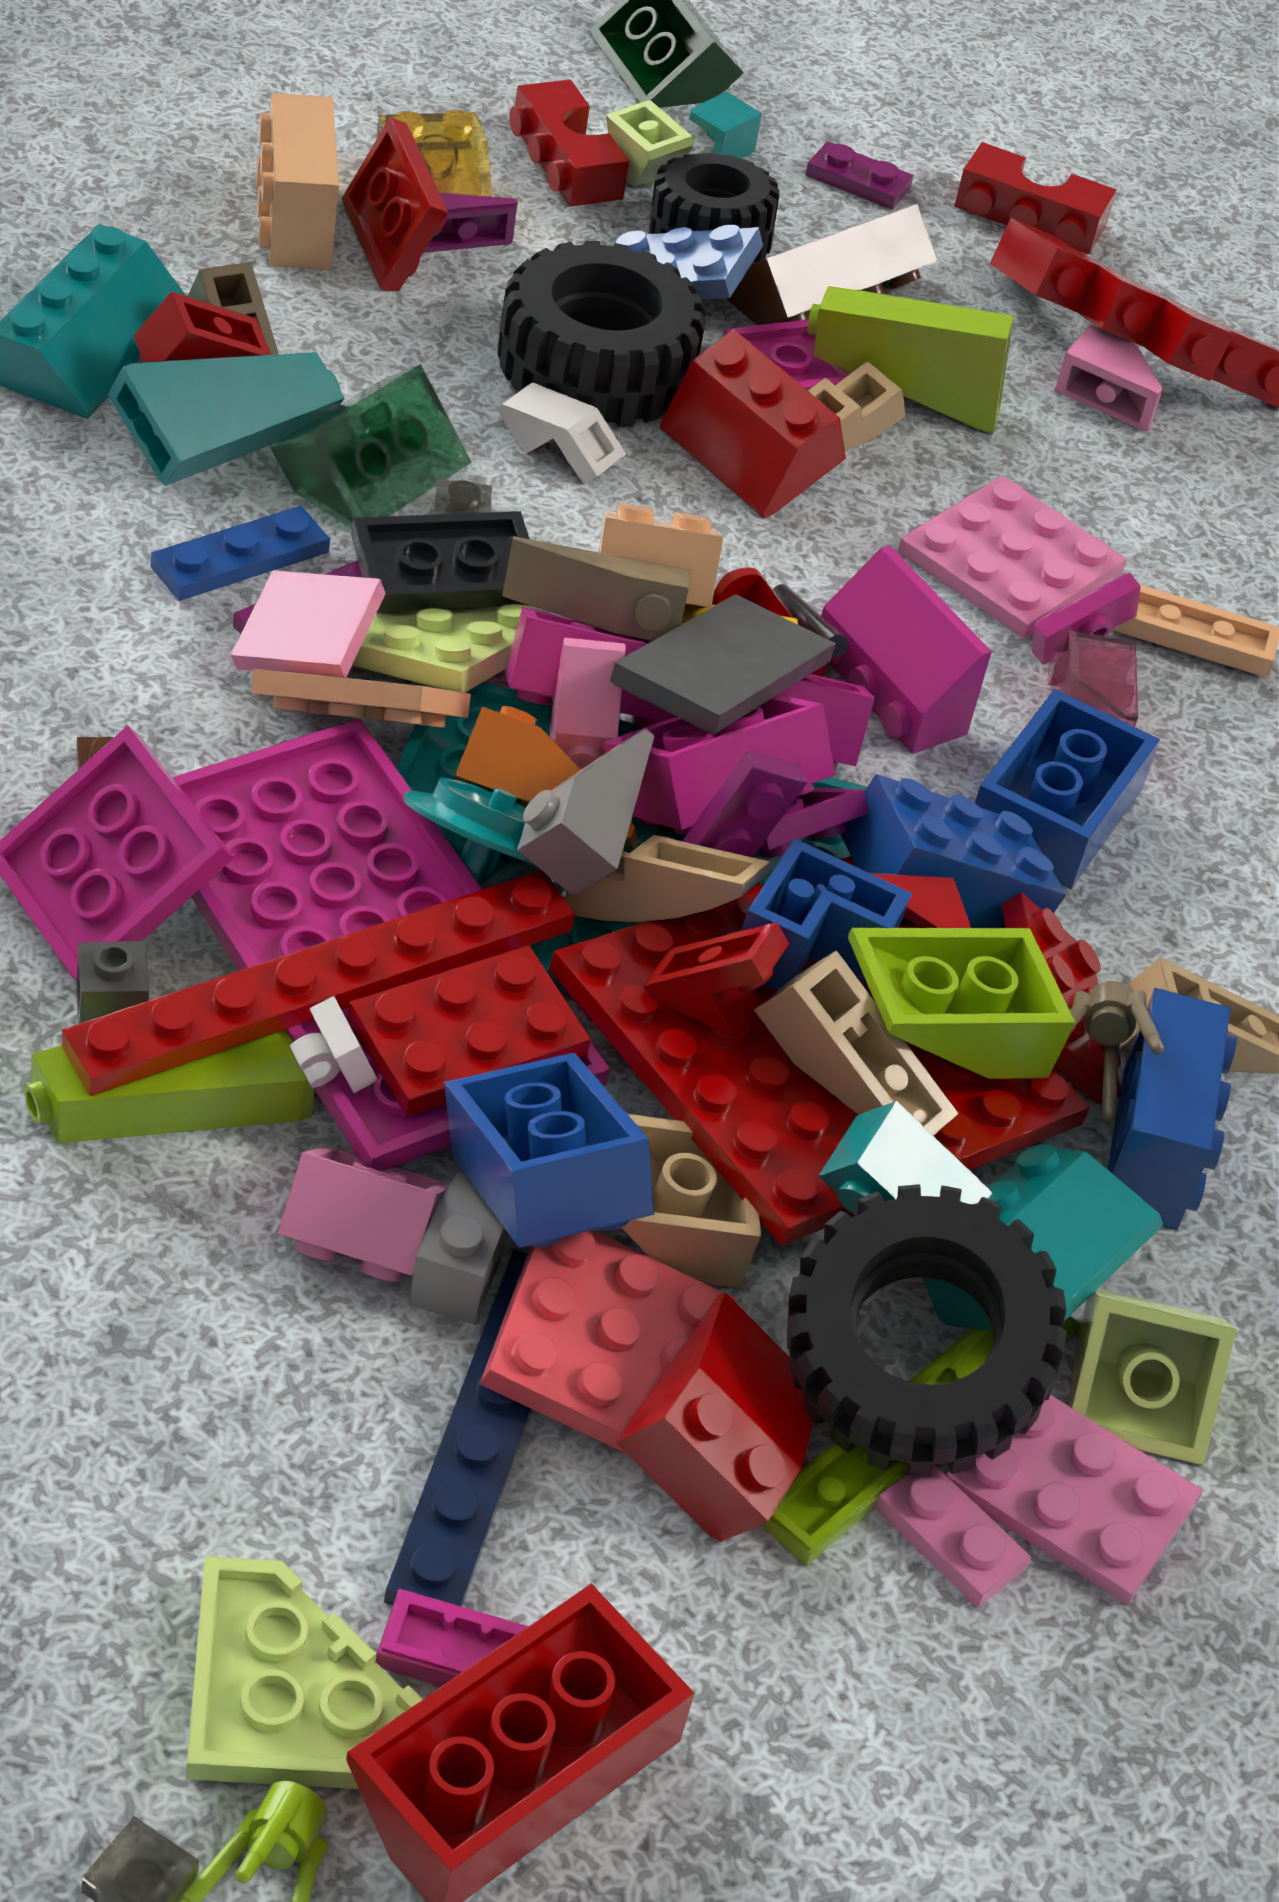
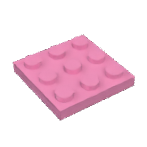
M1000 476L903 536L898 547L900 554L1022 638L1033 633L1034 624L1037 620L1099 588L1121 574L1127 558L1107 546L1104 541L1092 536L1065 518L1062 513L1050 508L1023 490L1020 485L1011 482L1004 476Z

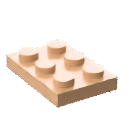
M253 669L250 692L273 696L272 708L329 716L338 715L376 721L403 722L445 728L446 716L468 718L471 695L419 685Z

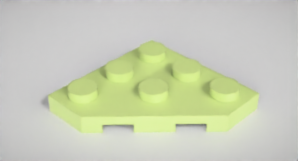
M509 604L494 608L456 610L431 608L417 612L379 613L375 615L352 666L439 689L465 693L507 668L522 607H530Z
M205 1556L185 1779L274 1784L284 1780L310 1787L359 1789L346 1761L347 1751L420 1702L423 1698L410 1685L403 1689L375 1662L377 1653L335 1612L328 1616L302 1590L303 1581L283 1561Z

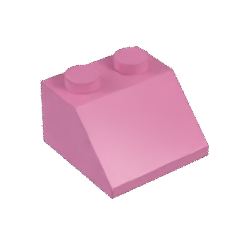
M325 1145L302 1152L278 1234L296 1239L294 1250L306 1256L325 1261H334L337 1252L363 1260L360 1271L365 1274L387 1281L400 1282L403 1273L413 1276L417 1252L437 1204L450 1183L398 1166L378 1171L365 1166V1163L359 1160L356 1153Z

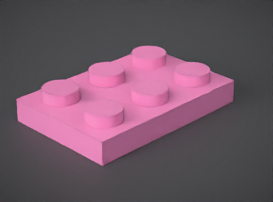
M1050 1395L1049 1400L1044 1401L1039 1418L1026 1434L1016 1433L1013 1436L1009 1450L993 1460L988 1458L985 1453L975 1457L973 1469L951 1474L949 1470L946 1474L988 1516L1127 1605L1131 1602L1187 1520L1203 1492V1489Z

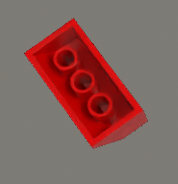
M591 1583L348 1750L346 1761L392 1862L427 1902H463L679 1743L695 1693Z

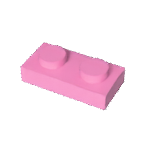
M935 1464L932 1465L930 1476H910L908 1473L878 1496L875 1509L977 1608L1028 1568L1032 1556Z

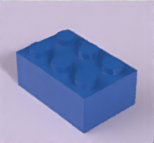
M1054 689L981 783L975 804L980 808L998 814L1002 811H1009L1027 821L1033 830L1031 835L1041 852L1052 862L1054 866L1053 872L1059 883L1072 889L1142 791L1160 739Z
M875 774L864 791L869 814L847 821V831L840 834L856 867L868 873L954 878L971 928H1005L1001 904L1021 892L1041 910L1048 908L1053 913L1066 896L1065 891L1053 872L1054 866L1052 862L1041 852L1031 835L1033 832L1031 826L1022 817L1009 811H1002L998 814L980 808L973 801L961 795H953L949 798L931 792L922 784L912 779L903 778L901 781Z
M1154 987L1147 1010L1161 1037L1164 1051L1159 1055L1154 1054L1139 1027L1123 1068L1121 1080L1122 1096L1118 1098L1107 1169L1160 1213L1163 1222L1162 1227L1177 1231L1186 1209L1196 1212L1200 1206L1207 1177L1206 1173H1202L1203 1169L1215 1170L1221 1155L1225 1132L1214 1129L1215 1120L1221 1121L1227 1108L1231 1083L1221 1081L1222 1073L1227 1074L1230 1070L1236 1050L1237 1037L1227 1034L1231 1007Z
M575 1053L444 1082L451 1155L519 1248L528 1245L535 1247L549 1246L559 1242L565 1236L594 1229L614 1230L627 1225L630 1220L654 1215L649 1138Z

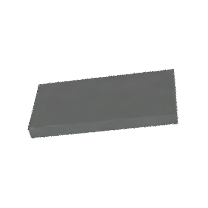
M735 594L616 661L610 682L713 735L829 663L836 643Z

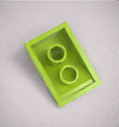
M851 928L848 940L889 1034L988 1079L1049 1077L1076 1022L1030 928Z

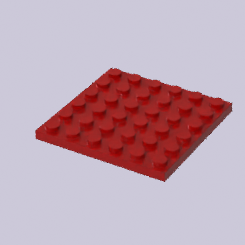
M851 856L840 859L856 867ZM765 883L752 887L743 896L710 910L674 919L646 921L555 950L549 971L670 1115L677 1121L685 1122L693 1132L691 1140L742 1200L745 1197L759 1214L760 1222L781 1246L823 1230L824 1224L839 1211L846 1212L850 1218L855 1216V1214L842 1206L837 1198V1193L819 1177V1174L859 1114L797 1067L756 1014L754 1009L777 991L765 985L753 989L758 999L757 1005L738 1033L730 1036L650 997L643 986L670 949L741 931L747 912ZM809 959L802 971L814 965L817 961ZM861 983L874 1000L869 986ZM905 1041L958 1112L934 1137L968 1170L1081 1126L1090 1109V1106L1054 1068L1048 1078L988 1079Z

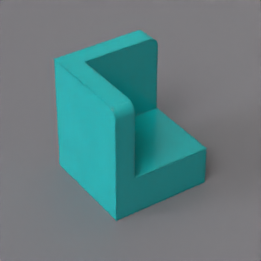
M724 92L690 110L689 120L705 129L707 136L715 141L713 153L727 154L741 159L755 152L762 113L728 92Z

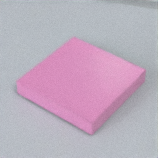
M273 570L231 653L236 669L249 671L263 669L346 678L385 596L381 579Z

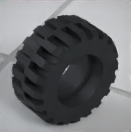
M585 241L583 245H574L572 242L561 243L553 251L545 248L536 252L530 259L527 258L508 280L498 340L497 356L500 359L499 365L508 381L511 380V385L517 393L529 384L535 383L596 407L606 422H616L617 427L633 426L637 419H642L644 423H648L660 418L663 411L666 413L693 359L700 355L706 324L704 319L705 308L690 280L687 277L681 278L679 270L669 262L662 264L657 261L654 254L644 250L638 253L629 250L628 245L614 243V246L600 245V241Z
M920 1184L898 1186L896 1200L884 1202L882 1195L878 1191L858 1199L857 1215L850 1218L846 1212L839 1211L824 1224V1239L822 1241H810L800 1258L799 1276L793 1277L788 1303L787 1348L790 1353L789 1369L795 1388L802 1389L805 1394L804 1408L815 1424H821L826 1421L832 1427L831 1440L844 1451L849 1453L857 1445L868 1451L867 1464L886 1471L889 1468L890 1461L896 1460L910 1463V1476H930L932 1465L948 1463L951 1474L973 1469L975 1457L985 1453L988 1458L993 1460L1010 1449L1013 1436L1016 1433L1026 1434L1039 1418L1044 1401L1049 1400L1063 1355L1067 1331L1063 1329V1323L1067 1308L1064 1290L1053 1285L1057 1269L1048 1252L1040 1250L1034 1253L1032 1251L1034 1233L1020 1219L1014 1220L1009 1226L1000 1221L1001 1205L984 1196L980 1198L977 1206L960 1201L962 1189L941 1185L939 1197L921 1196ZM920 1277L948 1282L969 1294L985 1311L993 1327L991 1351L984 1364L978 1369L952 1382L932 1385L902 1380L875 1364L861 1347L857 1337L856 1322L862 1304L877 1290L898 1280Z

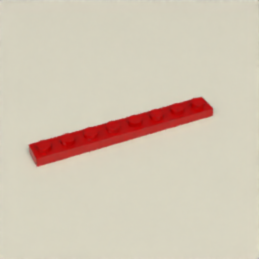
M539 870L62 1029V1048L88 1094L93 1096L314 1020L309 1008L333 996L341 1010L349 1008L350 1001L572 931L575 913L544 871Z

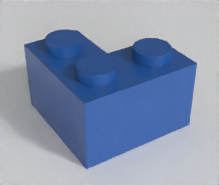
M794 838L750 906L741 931L778 922L789 945L773 967L772 977L763 984L776 991L801 973L809 959L818 962L835 951L839 953L861 983L868 985L848 940L851 928H899L913 893Z

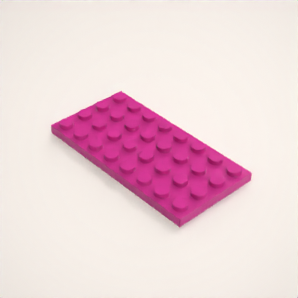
M361 719L173 777L234 856L233 860L191 898L238 971L482 890L435 822L417 813L403 801L405 792L412 790ZM349 1008L343 1009L342 1012L378 1081L353 1093L340 1069L334 1079L322 1086L315 1087V1091L359 1160L364 1162L365 1166L384 1171L450 1146L447 1104L406 1117L348 1020ZM315 1019L285 1029L293 1042L307 1034L322 1033ZM590 1041L588 1057L580 1060L605 1087L607 1086L610 1068Z

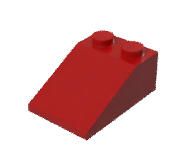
M726 1292L716 1297L616 1441V1444L709 1536L720 1542L769 1521L802 1468L814 1423L804 1408L805 1394L803 1390L794 1386L789 1369L790 1357Z

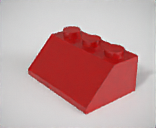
M734 329L693 359L660 423L662 431L762 518L775 514L846 459L840 417Z

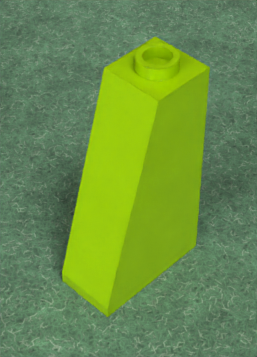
M829 285L821 304H812L807 333L808 335L816 336L815 357L851 373L868 361L900 387L903 391V396L983 432H994L1001 407L1014 315Z
M282 1030L93 1096L88 1094L61 1044L31 1054V1083L24 1086V1097L33 1121L36 1124L46 1122L57 1142L67 1143L302 1121L312 1117L315 1088L311 1087L290 1048V1045L293 1043L286 1030Z

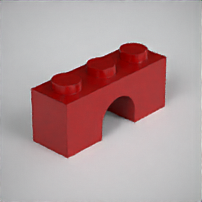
M572 80L518 85L515 106L511 107L509 113L510 127L513 134L521 136L528 146L532 162L535 164L539 163L546 172L551 189L554 192L559 191L569 207L623 200L630 161L610 133L586 135L590 105Z
M981 142L963 169L954 207L1004 225H1008L1012 217L1047 232L1076 250L1090 255L1106 228L1117 189L1075 174H1071L1068 180L1059 186H1044L1034 183L1023 175L1026 157Z

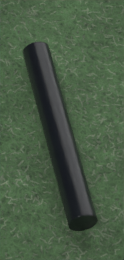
M779 584L773 588L791 615L797 618V622L801 627L836 643L832 657H841L847 652L848 640L789 586Z

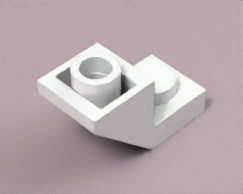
M529 384L496 408L524 453L527 454L554 438L566 460L583 484L598 477L626 455L596 407L541 385Z

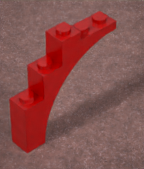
M1011 217L990 261L992 266L1034 295L1077 312L1101 330L1146 348L1169 365L1205 380L1216 381L1279 408L1278 348L1184 306L1094 260L1055 236Z

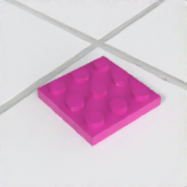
M128 725L0 840V876L75 981H77L78 942L143 941L234 859L231 852L142 737Z

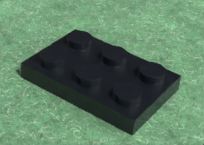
M521 511L353 518L351 537L362 578L381 579L385 591V596L377 612L418 611L431 608L501 607L509 604L527 605L502 596L513 536L530 539Z

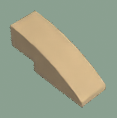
M868 361L836 385L827 378H824L808 390L840 417L845 452L874 439L906 417L902 389Z
M653 835L632 852L622 851L618 870L575 895L570 894L566 890V902L574 911L575 916L602 921L645 922L679 918L713 909L743 896L770 873V861Z

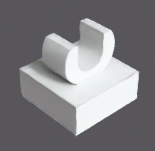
M333 996L309 1008L322 1033H311L302 1036L294 1041L290 1048L311 1087H319L330 1082L337 1076L340 1069L353 1093L377 1082L378 1079L335 997Z

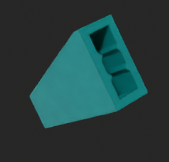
M317 352L132 363L122 367L108 393L110 400L157 478L165 486L329 423L345 399L341 393L336 376L330 370H327Z

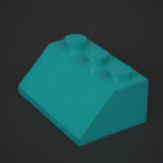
M1046 1144L1031 1147L1022 1152L1017 1158V1163L996 1182L986 1186L992 1192L989 1200L1002 1206L999 1220L1009 1226L1014 1220L1020 1219L1034 1233L1032 1251L1034 1253L1040 1250L1048 1252L1057 1269L1053 1285L1064 1290L1067 1308L1064 1321L1163 1226L1160 1213L1086 1151L1055 1149L1054 1146ZM923 1278L940 1321L947 1326L993 1332V1327L985 1311L969 1294L948 1282Z

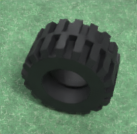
M692 153L683 155V157H675L668 160L666 165H661L657 170V175H655L648 234L667 233L677 228L707 231L724 225H737L739 228L759 227L763 247L753 263L764 260L766 254H769L772 249L780 189L777 188L778 183L775 178L769 176V172L764 168L755 166L753 162L735 156L715 153Z

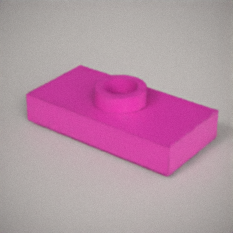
M1130 572L1125 573L1037 620L1034 624L1032 653L1044 665L1061 658L1083 645L1091 647L1098 644L1107 637L1112 629L1137 616L1141 586Z
M399 1589L377 1650L375 1662L384 1670L443 1686L528 1626Z

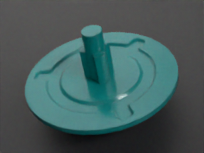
M439 778L433 793L405 792L403 801L414 811L438 825L467 838L460 859L479 886H481L485 874L492 875L501 853L533 863L517 850L525 826L523 814L526 806L515 802L517 796L499 788H495L494 792L450 778Z

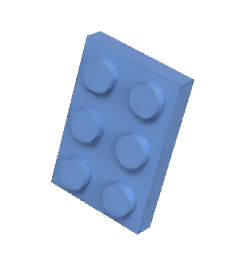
M724 225L707 231L677 228L667 233L646 234L644 231L636 230L619 236L615 242L628 245L629 250L638 253L644 250L654 254L657 261L662 264L669 262L679 270L681 278L687 277L701 299L730 298L763 247L759 227L739 228L737 225Z

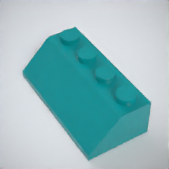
M98 223L0 320V386L88 419L109 397L108 393L122 367L138 362L140 351L133 335L171 291L185 296L186 294L147 241L124 233L118 228Z

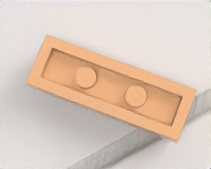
M1140 585L1137 616L1112 629L1122 634L1268 678L1279 643L1278 626L1144 585Z

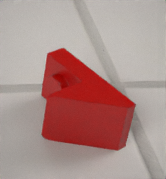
M778 922L672 948L667 952L643 986L650 997L713 1029L733 1036L738 1033L757 1005L758 999L753 989L760 987L772 977L773 967L788 947L789 942Z

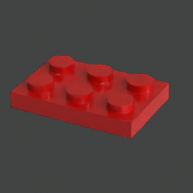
M389 117L341 199L379 288L390 292L400 291L407 278L416 272L421 255L433 236H436L442 230L448 210L408 124Z
M1021 892L1001 904L1005 928H1030L1070 1010L1073 1006L1076 992L1083 991L1089 994L1090 990L1098 984L1097 973L1101 970L1099 959L1093 948L1085 940L1080 939L1077 941L1063 929L1061 922L1050 909L1044 908L1041 910ZM1083 1017L1070 1033L1054 1068L1096 1103L1103 1104L1104 1045L1099 1044L1088 1035L1084 1027ZM1119 1055V1065H1118V1067L1121 1066V1058H1120V1055ZM1119 1077L1117 1086V1098L1122 1096Z
M530 945L362 997L349 1003L348 1020L406 1117L446 1104L444 1082L570 1053H575L580 1059L588 1057L590 1037Z

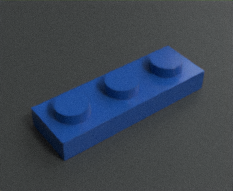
M298 506L151 552L150 567L177 600L181 601L329 553L330 538L302 506Z

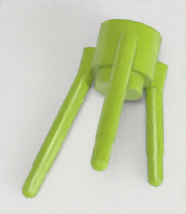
M284 1780L275 1782L269 1788L258 1810L252 1809L247 1812L237 1832L184 1892L178 1902H201L247 1847H249V1851L236 1872L238 1882L248 1883L262 1864L273 1869L286 1870L296 1862L299 1864L291 1902H310L317 1869L329 1848L328 1843L318 1835L327 1819L328 1810L324 1801L315 1792L296 1782Z

